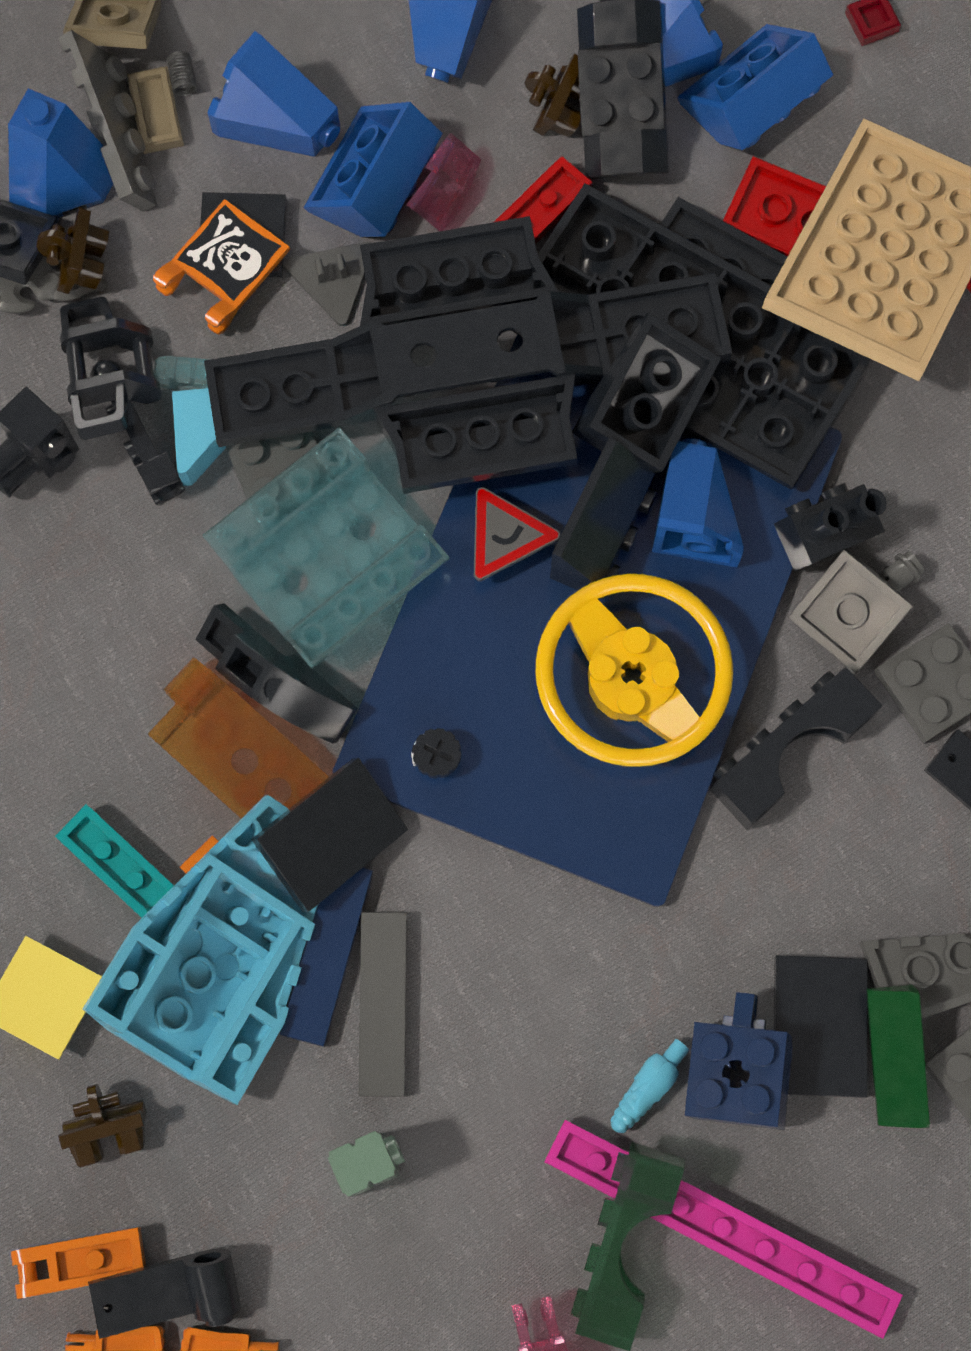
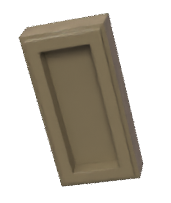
M168 67L127 74L131 97L136 108L135 117L138 132L145 143V151L143 153L148 154L184 146Z

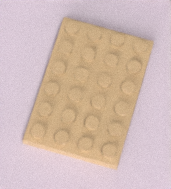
M863 118L770 288L762 308L920 381L971 278V167Z

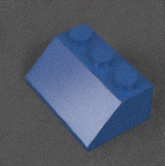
M766 24L680 94L677 99L680 105L719 144L743 150L755 145L760 140L761 135L772 125L785 120L791 114V110L801 101L818 93L821 85L831 78L833 73L815 33Z
M411 102L361 106L303 208L309 213L357 236L385 237L396 225L400 209L405 200L414 192L417 185L416 181L424 166L433 158L436 151L435 147L443 133Z

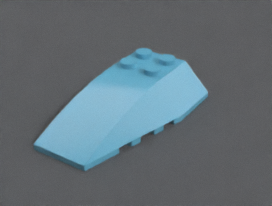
M265 795L132 927L83 1007L87 1014L109 1032L181 1077L236 1105L241 1100L285 1023L289 1010L286 1005L292 986H296L302 968L299 967L306 941L311 939L315 926L312 921L317 906L314 907L310 912L301 911L251 840L288 810L287 807L269 795Z

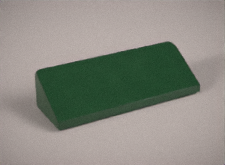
M912 984L866 989L877 1125L929 1128L930 1120L919 991Z

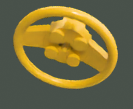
M622 574L606 577L582 587L559 606L541 635L536 655L535 674L537 689L544 710L550 721L567 741L577 749L600 761L621 766L642 767L676 759L695 748L712 732L723 716L730 698L733 683V661L729 642L721 624L709 607L696 595L679 584L660 577L645 574ZM630 591L651 593L678 604L699 623L708 637L715 661L714 688L708 705L700 717L675 686L679 678V670L676 659L668 645L641 627H632L627 630L598 600L599 598ZM568 624L589 661V694L597 708L614 720L618 718L628 722H641L668 741L667 743L642 749L612 746L590 736L570 718L557 694L553 674L556 647L562 632ZM624 669H638L641 672L640 679L643 682L637 684L632 680L625 683L622 680L625 676Z

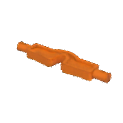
M159 1325L145 1326L99 1339L97 1330L96 1334L68 1332L66 1342H82L84 1345L68 1344L65 1345V1351H165V1330ZM188 1327L183 1332L180 1351H279V1342L251 1341V1336L248 1333L220 1332Z

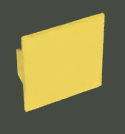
M25 936L0 980V1028L60 1060L86 1013L83 1007L102 976Z

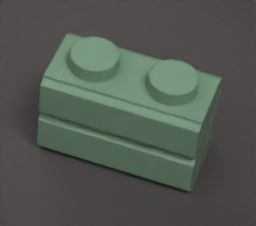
M377 1131L356 1139L355 1145L347 1143L330 1151L328 1157L341 1191L348 1197L356 1196L373 1188V1183L380 1185L399 1176L400 1169L398 1165L405 1162L395 1136L385 1137Z

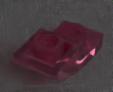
M450 133L425 166L430 171V174L407 203V206L434 229L443 231L469 191L481 159Z

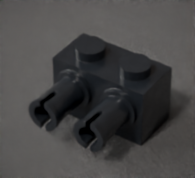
M27 386L0 411V426L7 437L0 445V491L10 498L35 471L37 473H44L50 479L56 472L66 470L75 460L76 452L80 450L64 420Z
M846 483L822 492L824 501L812 506L808 498L785 508L788 517L774 523V526L794 571L885 532L878 516L884 513L887 505L883 493L873 488L867 491L864 484L848 490Z

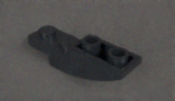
M225 603L213 606L195 640L219 660L215 670L253 700L291 724L332 744L337 743L355 714L357 707L296 654L284 656Z

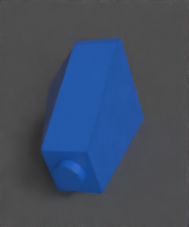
M409 0L415 60L417 64L427 68L425 76L448 83L450 76L462 79L492 0Z
M660 0L665 87L706 73L720 62L723 43L715 30H711L708 33L705 28V23L700 16L704 8L699 0Z
M254 31L228 61L222 76L227 81L223 88V96L221 99L214 97L207 112L212 132L218 137L315 157L323 147H330L340 133L338 107L262 35Z
M28 88L8 123L9 202L59 218L64 216L63 212L86 204L87 208L103 203L113 186L112 178L100 150L104 145L66 104Z
M687 438L681 442L678 441L668 462L652 552L737 568L744 546L717 448L707 447L705 442L698 439Z

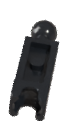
M108 359L100 360L93 365L90 377L123 369L115 361ZM116 400L110 401L111 405L105 407L108 416L115 413ZM128 400V427L126 432L130 440L123 443L134 466H137L136 468L155 505H159L180 495L185 491V488L167 452L158 455L133 405Z

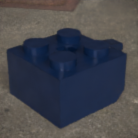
M736 992L733 1016L724 1015L722 1025L694 1022L684 1116L696 1120L785 1130L793 1050L792 1036L788 1032L766 1030V1020L757 1019L758 996L756 994ZM741 1065L742 1069L750 1073L747 1083L743 1080L740 1081L742 1084L740 1088H737L736 1083L730 1080L732 1070L737 1071L736 1066Z

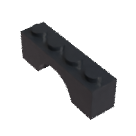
M846 667L836 676L831 671L824 674L810 688L815 694L808 701L802 704L798 699L795 700L778 716L783 722L772 733L766 728L761 730L746 745L750 752L739 762L734 757H731L713 774L718 781L715 782L711 792L746 830L776 805L785 794L779 776V762L783 750L788 745L807 736H825L844 744L873 718L883 706Z

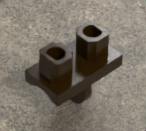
M575 53L572 55L568 65L560 68L556 79L553 78L556 69L551 65H545L542 72L532 71L528 73L524 82L525 87L532 93L529 99L530 104L539 107L542 100L546 99L532 129L542 136L551 129L556 133L570 137L576 131L581 121V113L565 104L568 96L580 102L578 55Z
M80 207L76 213L75 225L70 226L66 233L62 225L55 224L52 226V230H45L38 235L36 246L38 251L47 257L46 261L48 264L58 265L59 260H62L57 291L68 295L74 284L96 290L103 276L104 263L84 257V252L101 258L106 250L110 232L90 224L91 211Z
M98 1084L88 1086V1100L73 1104L76 1119L63 1122V1133L58 1135L62 1150L70 1148L71 1154L80 1168L95 1164L103 1159L104 1153L99 1139L115 1135L120 1154H129L142 1150L145 1145L144 1122L147 1113L144 1101L142 1099L121 1105V1098L118 1092L103 1096Z

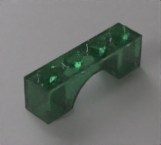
M631 1142L628 1155L621 1152L618 1153L611 1180L619 1182L614 1200L605 1197L597 1224L606 1228L602 1243L599 1245L592 1242L584 1267L585 1271L592 1273L588 1290L578 1287L570 1316L579 1318L575 1334L620 1349L631 1350L644 1307L645 1293L627 1275L622 1262L621 1246L626 1235L639 1222L649 1217L671 1214L685 1169L684 1158Z

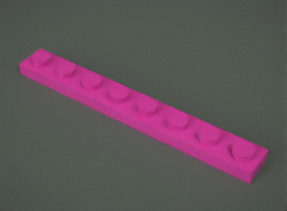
M564 1120L544 1163L882 1339L903 1296L567 1120Z

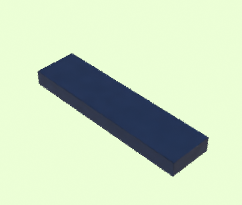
M361 868L317 905L312 921L315 926L311 939L306 941L299 964V967L302 968L297 984L293 986L287 1006L289 1010L280 1031L281 1036L325 1047L360 923L361 913L363 912L372 880L373 870Z

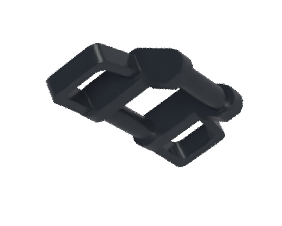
M96 297L63 305L60 308L62 328L60 342L61 349L67 355L70 378L67 396L68 402L72 405L74 423L81 439L88 440L122 432L128 427V400L149 404L157 402L162 396L160 382L154 376L151 358L152 332L145 325L121 318H113L105 297ZM101 314L106 319L72 327V323L81 318ZM117 345L133 351L137 373L119 370L87 378L84 353ZM116 400V411L112 415L88 421L84 419L83 407Z

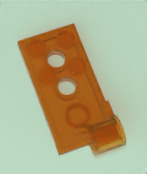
M193 657L163 689L176 704L148 733V736L240 819L265 796L266 785L274 779H282L289 784L291 796L282 804L289 809L329 777L196 658ZM247 749L255 753L258 758V765L252 773L240 774L234 770L231 761L237 751Z

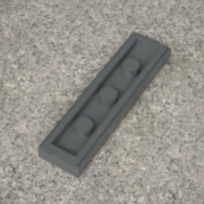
M361 913L359 1097H405L407 913Z

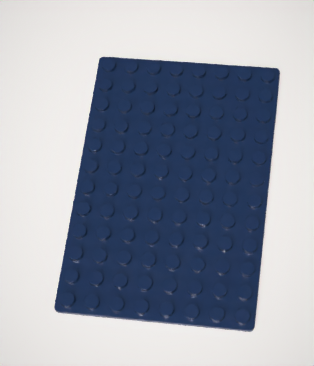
M516 336L510 352L516 351L522 346L523 339L521 336ZM545 372L539 375L497 381L495 387L557 376L550 372ZM600 382L574 386L570 415L572 430L590 396ZM831 428L792 490L717 448L744 546L737 568L652 552L668 462L662 472L654 474L651 487L657 490L654 502L647 515L639 512L633 525L639 528L637 537L629 552L621 550L615 564L621 566L618 575L645 574L672 581L689 590L709 607L725 632L733 661V683L730 698L723 716L716 727L695 748L676 759L652 766L631 767L615 765L600 761L577 749L564 738L550 721L540 700L536 684L535 666L537 649L541 635L553 613L567 598L577 592V590L550 578L552 553L558 541L483 581H477L474 578L476 490L480 487L488 489L557 529L561 537L602 453L599 449L573 434L577 464L453 485L340 751L332 774L352 758L359 757L390 803L653 907L662 906L668 896L793 568L774 523L788 517L785 508L808 498L812 506L818 503L842 440V434L837 429ZM686 430L683 431L679 439L680 442L687 438L698 439L705 442L707 447L716 448ZM630 591L599 598L598 600L627 630L632 627H641L668 645L676 659L679 670V678L675 686L700 717L708 705L714 688L715 661L708 637L699 623L678 604L655 594ZM568 624L562 632L556 647L553 674L557 694L570 718L587 734L612 746L642 749L667 743L668 741L641 722H628L618 718L614 720L597 708L589 694V661ZM624 669L625 676L622 680L625 683L632 680L637 684L643 682L640 679L641 672L638 669ZM441 728L455 735V740H458L461 746L460 752L462 756L458 768L453 773H450L445 778L438 777L433 779L429 778L428 775H423L419 772L418 767L413 766L411 753L416 738L420 734H424L429 729L436 730Z

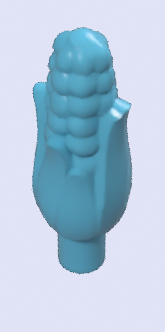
M675 1039L662 1056L655 1053L645 1061L638 1074L634 1077L631 1087L619 1102V1107L615 1109L614 1115L611 1117V1128L615 1132L625 1133L628 1128H632L652 1108V1105L656 1101L659 1102L662 1096L674 1085L679 1075L676 1067L690 1051L681 1041Z

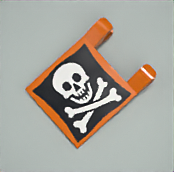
M224 199L174 258L156 271L153 275V281L160 293L170 296L180 284L183 276L187 274L218 297L221 301L208 310L205 319L208 322V328L220 335L228 328L237 311L290 251V246Z

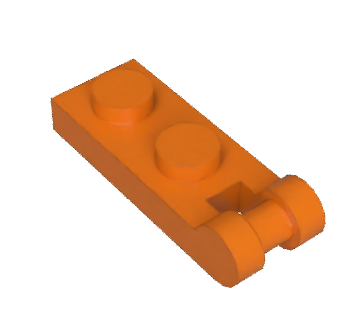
M141 1227L11 1251L12 1266L17 1265L19 1284L15 1285L17 1299L89 1286L88 1281L146 1266ZM47 1259L49 1278L38 1280L36 1261Z

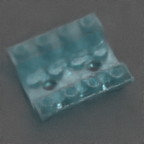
M340 427L202 535L238 583L311 669L450 559L422 524L417 526L373 474L367 459ZM363 520L371 521L375 524L376 531L370 539L362 541L352 536L353 527L357 522ZM293 574H302L308 578L307 588L302 593L296 595L286 592L285 582L287 578Z

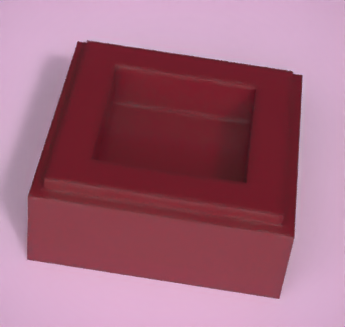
M859 0L846 7L845 14L861 46L896 34L900 30L901 24L889 0Z

